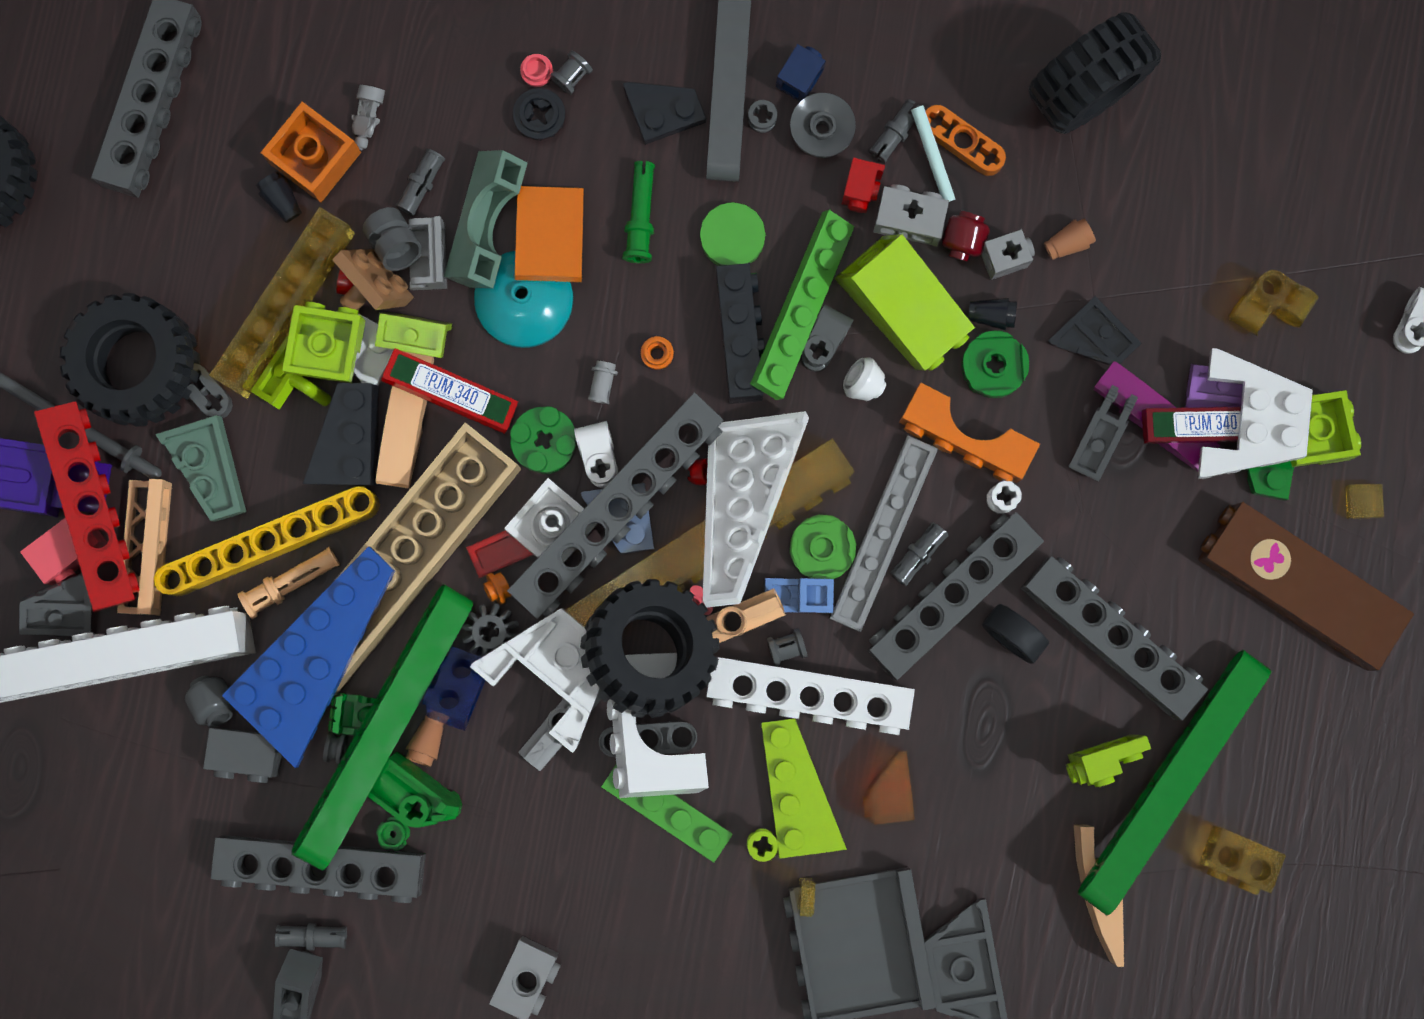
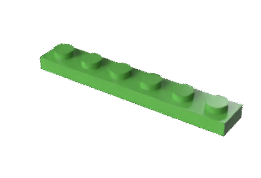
M831 210L822 212L750 383L775 400L783 399L854 229L852 224Z

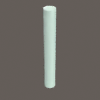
M924 106L914 108L911 112L942 199L949 200V202L955 200Z

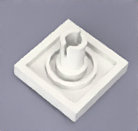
M547 478L504 530L538 558L584 508ZM592 523L586 527V537L595 528L597 523ZM568 548L562 553L563 563L566 562L576 548Z

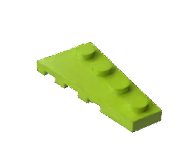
M795 718L762 722L779 858L847 850Z

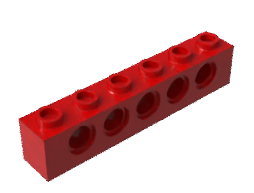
M75 401L34 411L93 612L135 601L133 593L140 591L135 573L127 574L124 560L130 559L125 539L118 541L114 528L119 527L120 522L115 506L108 508L104 495L111 492L106 475H98L94 463L101 461L96 441L88 442L85 430L91 428L86 408L79 410ZM72 432L79 437V443L75 448L65 449L59 445V439L64 433ZM75 465H83L88 468L89 476L83 482H74L68 476L70 469ZM87 497L96 499L99 503L97 512L93 515L82 514L78 510L79 502ZM95 530L106 532L109 536L108 543L102 548L90 546L88 536L91 532ZM107 562L115 564L119 570L118 576L112 581L101 580L97 572L102 564Z

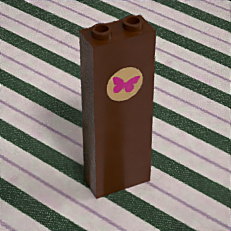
M1240 502L1232 507L1228 505L1218 518L1217 522L1221 525L1216 533H1210L1201 544L1200 550L1203 553L1198 560L1367 671L1380 670L1414 616V613L1246 503Z

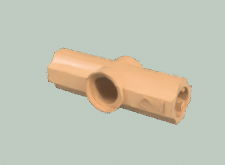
M775 588L742 601L740 604L725 607L706 618L708 621L714 620L717 630L712 633L713 638H718L719 643H722L781 618L786 614ZM730 612H736L741 617V626L736 631L729 630L725 624L726 616Z

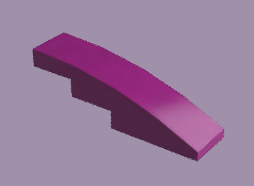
M1116 361L1111 364L1093 389L1106 398L1112 385L1118 387V396L1113 404L1120 408L1119 413L1121 414L1127 398L1131 394L1137 396L1138 400L1128 419L1142 429L1141 410L1146 408H1176ZM1216 442L1157 443L1197 472L1199 470L1200 449L1202 447L1219 448L1220 446Z

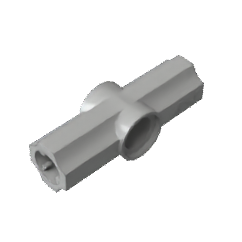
M598 695L592 710L602 700ZM565 699L549 713L547 719L518 752L539 771L547 765L563 746L549 732L554 727L556 715L566 713L571 707V704Z

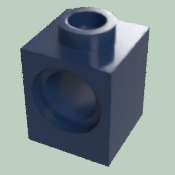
M797 44L777 76L776 88L798 101L803 100L809 96L824 72L826 60L822 59V55L814 48L809 46L804 48Z

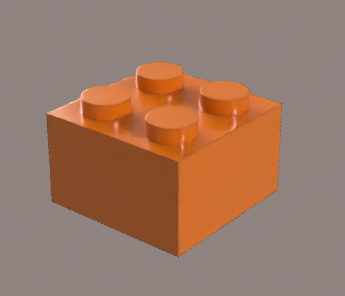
M303 101L261 151L262 156L271 166L320 203L362 153L353 139Z

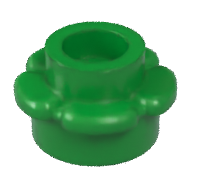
M395 817L388 818L386 822H381L377 828L378 843L385 850L393 849L398 851L403 849L407 844L406 840L410 837L409 826L403 824ZM391 831L396 832V837H391Z

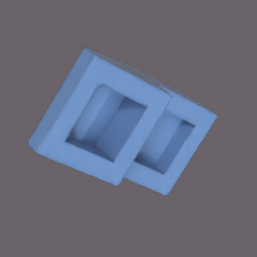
M764 578V592L775 588L785 612L833 613L834 579Z

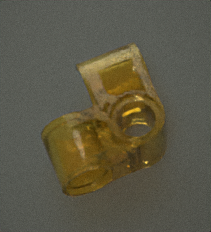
M1269 270L1251 282L1244 295L1232 309L1228 319L1255 336H1258V331L1271 313H1274L1280 320L1293 327H1301L1319 298L1311 289L1298 284L1282 272ZM1264 280L1273 284V295L1267 294L1264 291Z

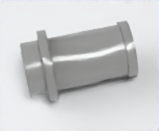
M596 361V366L591 369L594 371L588 400L609 404L613 377L618 374L615 371V364Z

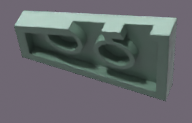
M215 415L155 434L173 457L171 460L176 468L182 471L189 482L190 490L210 521H219L246 513L222 416Z

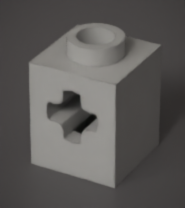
M1022 229L984 242L982 258L990 280L1028 268L1033 261L1032 256L1035 255L1031 239L1029 237L1025 238ZM1006 248L1009 253L1014 252L1016 254L1013 259L1010 255H1003Z

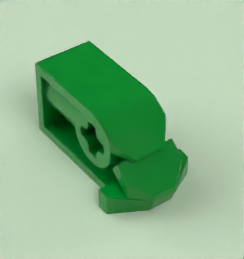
M399 752L389 757L368 794L371 800L409 827L430 826L438 822L456 819L460 815L463 805L458 793L454 790L452 792ZM416 802H419L422 805L420 807V812L415 810V807L417 805Z

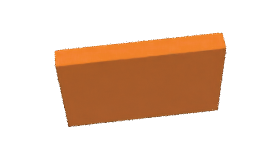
M521 186L520 192L517 195L515 280L582 282L584 188Z

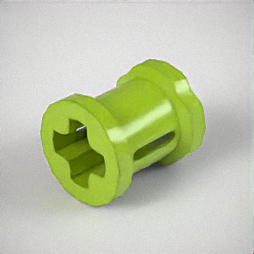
M759 828L749 834L747 848L753 859L766 862L776 855L778 842L771 831ZM762 836H766L767 842L772 846L770 849H764L763 854H760L757 847L753 845V842L760 841Z

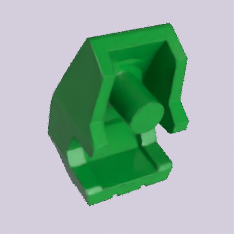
M347 693L334 695L331 700V705L334 707L330 708L329 717L332 721H329L328 731L355 736L376 698Z

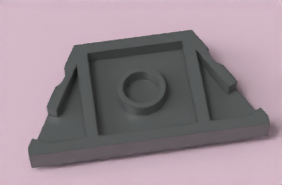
M979 898L924 939L936 1003L935 1010L963 1019H1008L987 902L985 898Z

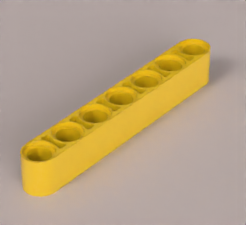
M353 487L165 564L156 571L154 584L157 590L163 594L173 596L186 595L366 521L375 516L379 511V499L376 494L365 487ZM367 495L370 501L367 509L361 512L356 511L354 503L357 497ZM335 507L338 511L337 520L327 525L323 519L324 513L327 509ZM304 520L307 527L306 532L301 537L296 538L292 532L293 525L297 521ZM272 533L275 537V543L271 549L265 551L261 545L264 535ZM236 546H241L244 553L243 558L238 563H233L230 559V553ZM209 559L212 564L211 571L206 576H202L199 572V565L203 560ZM173 572H177L180 576V583L176 588L171 589L168 586V577Z

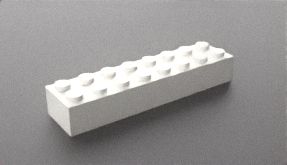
M222 606L208 609L209 615L204 616V614L185 613L174 616L175 622L161 621V619L141 622L140 629L138 627L128 628L127 626H119L106 629L107 635L93 634V632L73 635V642L71 640L60 641L59 639L38 642V647L26 648L25 646L6 648L4 653H0V703L254 654L256 652L250 617L247 613L238 612V608Z

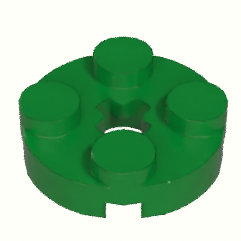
M988 331L975 338L966 348L961 362L962 374L970 390L987 398H1002L1017 390L1029 372V356L1022 343L1019 344L1016 339L1012 338V335L1003 331ZM991 356H997L998 362L1004 363V367L1000 368L998 373H993L992 369L987 368L986 363L991 361Z
M547 406L530 409L517 419L511 429L510 444L512 452L517 461L530 471L542 474L555 473L566 467L574 456L577 444L574 432L575 427L564 413L553 407ZM540 432H543L545 435L551 433L553 436L549 441L551 446L547 449L542 445L538 447L535 445V442L538 440L537 435Z

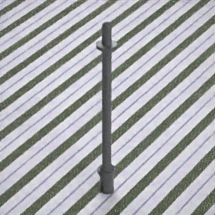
M0 372V388L38 411L56 406ZM92 427L85 430L89 442L96 441L99 448L122 461L121 471L127 473L134 468L150 479H159L161 477V469L140 457L142 448L138 445L128 450Z

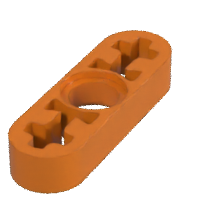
M933 105L926 110L930 124L931 118L935 119L939 115L943 118L941 124L948 130L951 124L955 125L948 139L944 137L947 131L941 125L936 126V128L931 127L935 141L985 176L995 175L1001 170L1006 160V154L1000 145L944 106ZM961 132L967 133L972 139V145L966 149L959 148L954 142L956 134ZM978 142L982 144L979 150L986 156L990 155V153L996 155L995 163H991L989 166L983 163L985 157L977 152L975 157L971 156Z

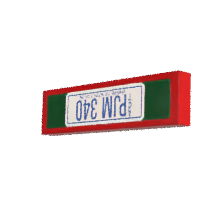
M394 348L380 380L504 434L509 427L519 402Z

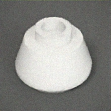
M871 357L857 360L847 372L843 382L846 396L864 401L878 398L886 387L885 375Z

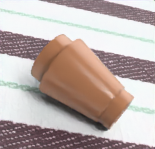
M1085 218L1079 221L1074 219L1048 241L1044 242V246L1050 258L1054 260L1090 249V244L1096 242V239Z
M426 714L405 748L408 750L405 758L417 764L431 767L433 760L437 761L445 721Z

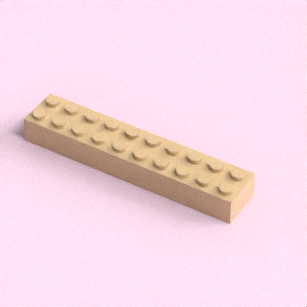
M467 423L462 425L340 573L341 575L368 546L372 547L395 570L334 695L340 692L521 471L517 463Z

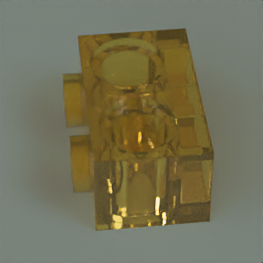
M1213 826L1199 864L1208 867V875L1224 882L1227 881L1228 876L1240 881L1238 888L1258 896L1260 890L1272 894L1286 855L1224 828ZM1224 847H1228L1231 851V859L1228 863L1222 865L1219 861V852ZM1259 860L1262 863L1263 870L1260 876L1253 878L1250 869L1252 864Z

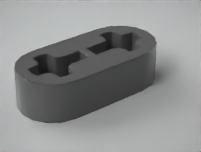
M194 363L193 370L199 374L202 373L199 380L205 387L200 390L194 384H190L187 386V389L192 391L189 397L208 417L215 415L222 416V419L227 417L233 406L231 397L207 369L200 364ZM211 393L217 399L223 397L220 401L222 408L219 411L214 408L209 410L212 403L206 395Z

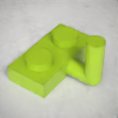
M287 336L251 389V392L279 410L294 388L322 406L329 405L331 396L300 375L288 374L282 371L288 341Z

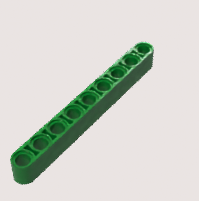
M445 584L441 585L436 591L297 837L291 855L322 871L330 864L473 606L471 599Z
M1245 650L1239 651L1232 658L1080 885L1078 895L1106 916L1110 915L1117 908L1268 680L1271 669Z

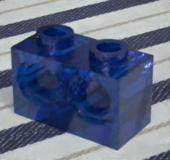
M455 647L451 648L449 655L445 656L436 672L440 676L435 687L431 685L428 687L423 700V705H426L428 718L463 731L466 730L486 682L470 666L482 657ZM458 667H466L471 673L465 678H457L453 675V671ZM446 697H453L458 701V704L452 709H445L440 706V702Z

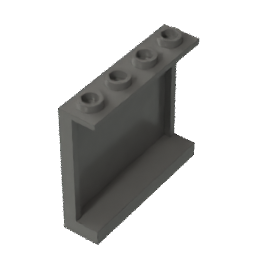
M909 867L788 888L789 897H783L786 918L793 917L795 931H790L789 936L792 952L799 951L801 965L795 966L798 986H805L807 1000H801L804 1019H856L921 1007L922 1010L936 1008L912 871Z

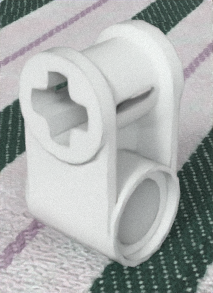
M1418 287L1410 297L1401 321L1393 335V344L1396 349L1405 354H1412L1424 346V288Z
M607 421L574 429L586 474L591 483L599 488H605L618 474L613 452V441ZM604 464L606 469H609L605 471L606 477L600 478L595 473L599 471L598 465Z

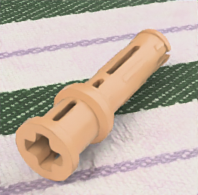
M328 547L326 550L298 564L278 577H266L263 579V583L246 593L244 591L237 594L250 618L254 619L261 610L274 603L277 605L281 604L286 594L332 568L338 567L339 562L331 548Z

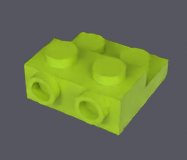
M305 302V306L294 305L282 371L288 374L352 383L356 355L360 353L366 320L361 315H358V310L352 308L338 307L337 312L325 310V305L315 302Z
M1346 390L1312 395L1307 456L1303 459L1291 461L1292 467L1349 461L1361 455V438L1355 431L1353 422L1354 407L1348 399Z
M1130 734L1068 754L1070 763L1066 764V768L1071 782H1078L1079 785L1087 783L1088 786L1094 785L1095 787L1115 782L1114 776L1123 773L1120 765L1121 761L1125 764L1142 759V752L1151 749L1148 737Z

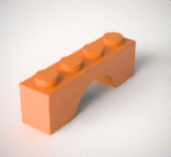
M920 383L916 388L899 423L905 425L904 431L917 438H922L924 435L934 440L933 445L939 450L949 454L955 451L963 455L965 463L977 469H981L984 466L994 471L993 477L1001 482L1013 481L1018 483L1021 481L1040 446L1039 443L1012 429L992 440H976L966 436L953 422L950 413V397L923 383Z

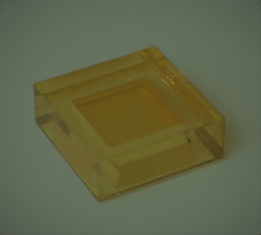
M1383 484L1345 486L1347 519L1384 517Z
M800 878L798 904L800 916L812 917L814 915L816 883L812 878Z

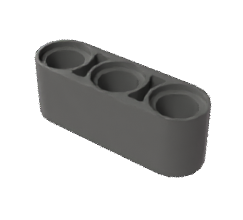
M688 722L636 724L639 735L646 729L653 730L657 734L658 743L651 749L660 754L684 753L690 751L697 742L696 729ZM612 726L601 733L599 747L605 755L616 757V754H612L605 743L606 736L613 732ZM686 727L690 730L692 740L687 746H678L674 743L672 735L675 729Z

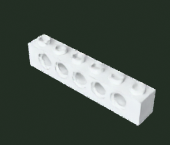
M717 657L719 660L716 670L710 673L712 679L708 684L707 697L713 698L712 705L732 708L734 701L747 703V711L766 713V708L771 707L780 709L779 716L799 719L800 712L813 714L812 721L833 724V718L847 720L846 727L866 730L867 723L880 725L879 732L895 735L900 734V729L909 730L915 689ZM738 676H746L752 682V690L745 696H740L733 690V682ZM773 681L781 682L785 687V695L779 701L771 700L766 693L767 686ZM808 686L815 688L819 695L817 703L810 707L805 706L800 700L801 691ZM840 692L847 693L852 700L851 707L845 712L838 711L834 706V698ZM875 697L880 698L885 705V710L879 717L871 716L867 710L868 702Z

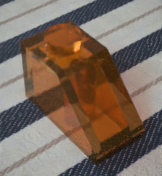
M896 751L868 786V796L862 797L864 817H870L871 823L874 825L915 820L907 751Z

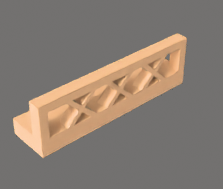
M149 479V481L129 480L124 539L130 559L124 560L127 574L134 572L131 569L132 559L142 552L140 576L138 577L135 573L140 591L137 607H127L128 603L118 605L117 613L160 616L162 593L157 590L154 584V576L156 571L165 565L172 483L163 479ZM138 488H148L147 507L145 510L137 502ZM136 509H137L138 512L140 513L137 517H136ZM145 518L144 540L141 543L135 537L134 530L135 526ZM133 542H134V544L137 546V548L134 549V550H133Z

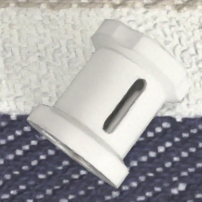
M1002 481L989 490L986 501L988 507L993 512L1004 514L1016 508L1017 504L1021 501L1022 493L1020 488L1014 485L1013 482ZM1002 490L1005 495H1010L1011 500L1006 502V505L1003 500L997 499V495Z

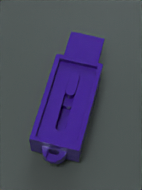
M0 438V509L58 517L62 504L44 445ZM94 462L98 475L105 474L109 485L112 465ZM75 465L70 469L68 476L74 482H83L88 478L89 470L83 465ZM91 497L82 499L78 505L79 511L96 513L99 508L98 501Z

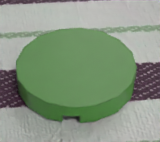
M734 202L721 204L711 210L703 220L700 231L702 250L708 259L718 266L751 264L762 252L766 236L763 221L757 212L747 205Z
M816 515L807 518L795 529L790 539L789 553L793 565L802 575L810 579H836L850 568L856 554V542L853 532L840 519L830 515Z

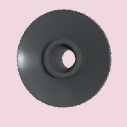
M815 93L805 97L795 107L790 121V131L796 145L805 153L820 158L832 157L844 151L851 143L856 129L855 116L851 107L842 98L830 93ZM824 124L827 126L828 131L822 134L816 130V127Z

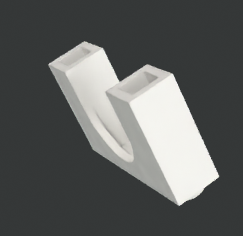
M677 653L625 655L628 662L638 672L652 678H665L674 671L677 662ZM611 699L608 700L607 716L613 722L610 749L612 754H616L617 768L613 771V783L615 789H619V798L699 793L709 788L705 753L664 755L655 752L639 736L636 727V717L631 715V710L627 709L621 713L613 709L615 702Z

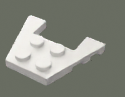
M1212 348L1209 357L1207 380L1243 384L1237 450L1202 447L1200 449L1198 479H1206L1216 475L1230 474L1245 469L1305 458L1307 456L1313 390L1220 349Z
M560 608L521 634L473 662L470 667L493 687L516 660H519L571 704V707L549 734L573 753L579 744L600 688L597 684L590 686L586 679L590 674L589 667L582 668L581 657L585 654V650L580 648L581 637L587 631L580 622L563 608Z

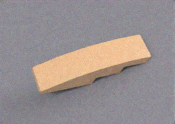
M405 352L428 363L434 364V357ZM394 386L391 389L375 482L376 484L409 488L422 437V421L427 400Z
M1073 824L1076 861L1082 884L1098 860L1095 859L1094 827L1087 824ZM1123 899L1108 916L1085 900L1095 932L1109 961L1117 967H1124Z

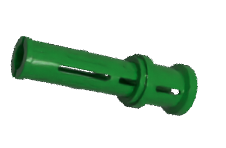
M643 161L634 162L631 218L624 228L625 233H627L626 251L622 253V259L631 263L643 264L652 261V255L649 253L650 236L654 234V228L649 222L655 164L646 161L645 174H643Z

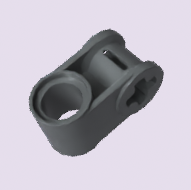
M824 304L801 355L802 363L808 370L817 372L826 369L838 346H841L854 319ZM817 348L823 350L818 360L812 357L813 352Z

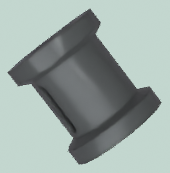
M572 50L567 54L568 59L557 72L553 71L550 74L551 80L568 95L574 92V87L585 74L589 75L593 71L589 63Z
M799 628L794 629L792 634L776 639L772 637L766 638L775 667L779 666L781 661L797 656L802 658L808 657Z

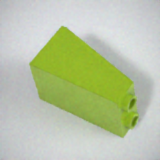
M903 234L882 236L835 277L839 285L916 370L926 371L928 369L931 371L937 368L945 360L943 355L951 348L957 349L966 343L969 339L967 334L975 328Z

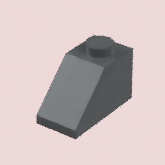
M289 949L275 981L273 1019H310L321 980L323 957L316 956L308 951L301 952Z

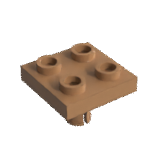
M374 249L342 250L332 259L353 283V287L340 298V303L343 307L359 311L364 303L368 301L375 310L404 307L414 298L407 290V283L400 276L385 269Z

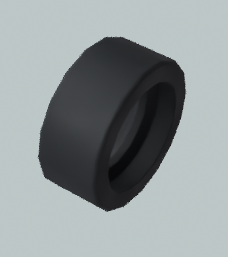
M998 604L982 623L984 629L996 641L1014 655L1030 664L1035 663L1049 645L1048 639L1034 625L1014 610L1002 604Z

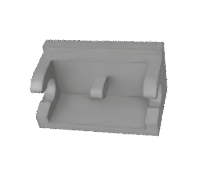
M441 216L409 219V229L413 231L422 246L419 258L410 265V290L447 289V278L444 277L447 267L444 221Z

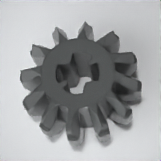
M498 604L493 605L491 615H489L486 605H480L479 610L482 617H479L474 612H470L468 616L475 622L474 625L463 624V630L472 631V635L463 638V643L476 642L470 649L472 655L477 654L483 648V657L490 653L491 650H495L506 643L508 639L517 636V634L509 633V630L517 628L519 626L518 621L506 623L511 617L512 612L507 609L499 617L500 605ZM491 623H495L494 629L499 630L498 637H492L491 641L488 642L485 640L488 636L483 635L484 628H490Z

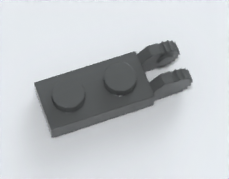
M1114 385L1111 386L1102 406L1097 408L1069 465V468L1098 482L1129 423L1127 419L1138 400L1137 396L1131 394L1123 406L1124 410L1120 417L1109 412L1111 404L1114 403L1118 396L1119 388Z

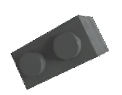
M219 727L209 728L203 769L214 770V777L234 779V774L238 773L248 775L247 781L268 783V777L279 776L282 755L259 732Z

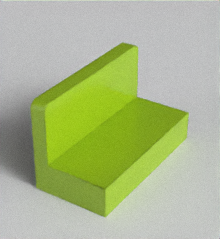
M392 312L380 313L375 346L393 350L396 348L404 352L442 358L447 331L452 329V323Z

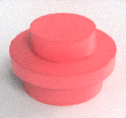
M532 54L522 61L520 73L522 79L528 85L541 87L551 80L550 74L553 72V67L546 56Z

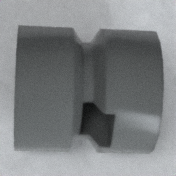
M391 207L379 209L372 213L364 222L362 232L371 247L375 249V253L385 269L399 271L412 265L419 258L422 246L413 231L409 229L406 220L398 209Z

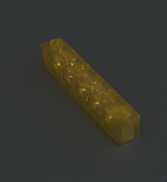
M318 208L209 376L242 397L249 398L252 393L251 389L285 338L289 335L294 305L305 306V302L312 301L335 265L332 259L340 251L346 249L355 235L347 223L323 208Z

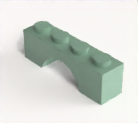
M504 150L478 151L445 270V278L469 288L494 287L502 258L496 252L493 245L494 225L504 205L511 198L519 194L527 162Z

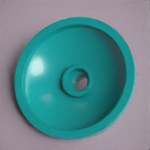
M515 251L500 255L502 258L494 287L475 288L474 305L482 326L493 338L512 347L530 348L550 341L562 331L570 318L573 308L571 283L515 280ZM519 289H526L528 294L525 298L519 299L516 297V292Z

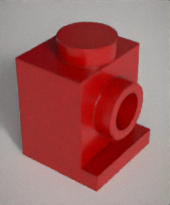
M853 158L841 204L848 205L847 208L851 211L866 213L870 200H877L881 182L875 181V179L881 181L885 165Z

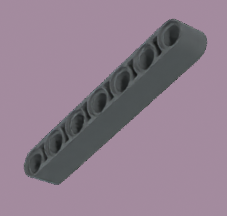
M718 0L706 180L739 182L751 0Z

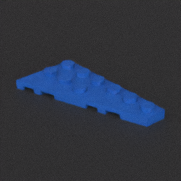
M370 546L222 695L295 768L299 767L304 757L303 754L310 740L313 739L318 729L317 726L352 660V655L359 641L362 640L366 627L395 573V570Z

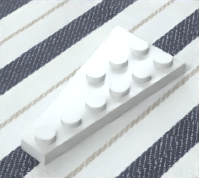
M806 411L722 422L718 427L723 432L710 446L708 445L703 603L706 608L741 603L808 423L809 417Z

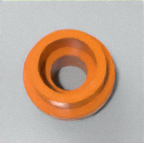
M651 337L641 347V359L651 369H664L673 360V347L663 337ZM653 349H661L664 352L663 356L660 359H654L651 356Z
M501 572L495 575L493 573L487 574V582L483 583V587L491 602L496 600L499 605L506 603L505 599L512 595L507 591L510 587Z

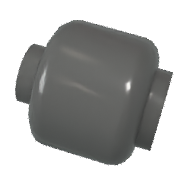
M201 676L191 682L190 689L185 694L184 702L197 724L214 728L226 723L233 716L232 711L235 708L222 696L229 689L222 678Z

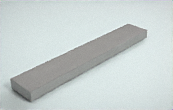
M906 437L835 604L833 613L829 618L830 620L858 632L862 631L938 448L913 437Z

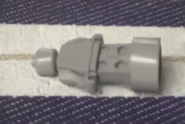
M359 85L357 99H359L357 115H352L351 117L353 120L352 132L358 136L355 138V143L361 151L367 148V138L372 137L374 128L380 122V119L376 118V110L379 104H383L385 90L368 85Z

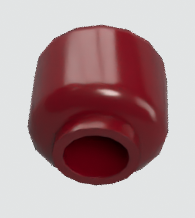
M960 210L959 215H952L949 218L942 238V245L950 250V257L968 262L969 256L978 257L982 255L984 242L987 241L990 233L989 226L984 223V217Z

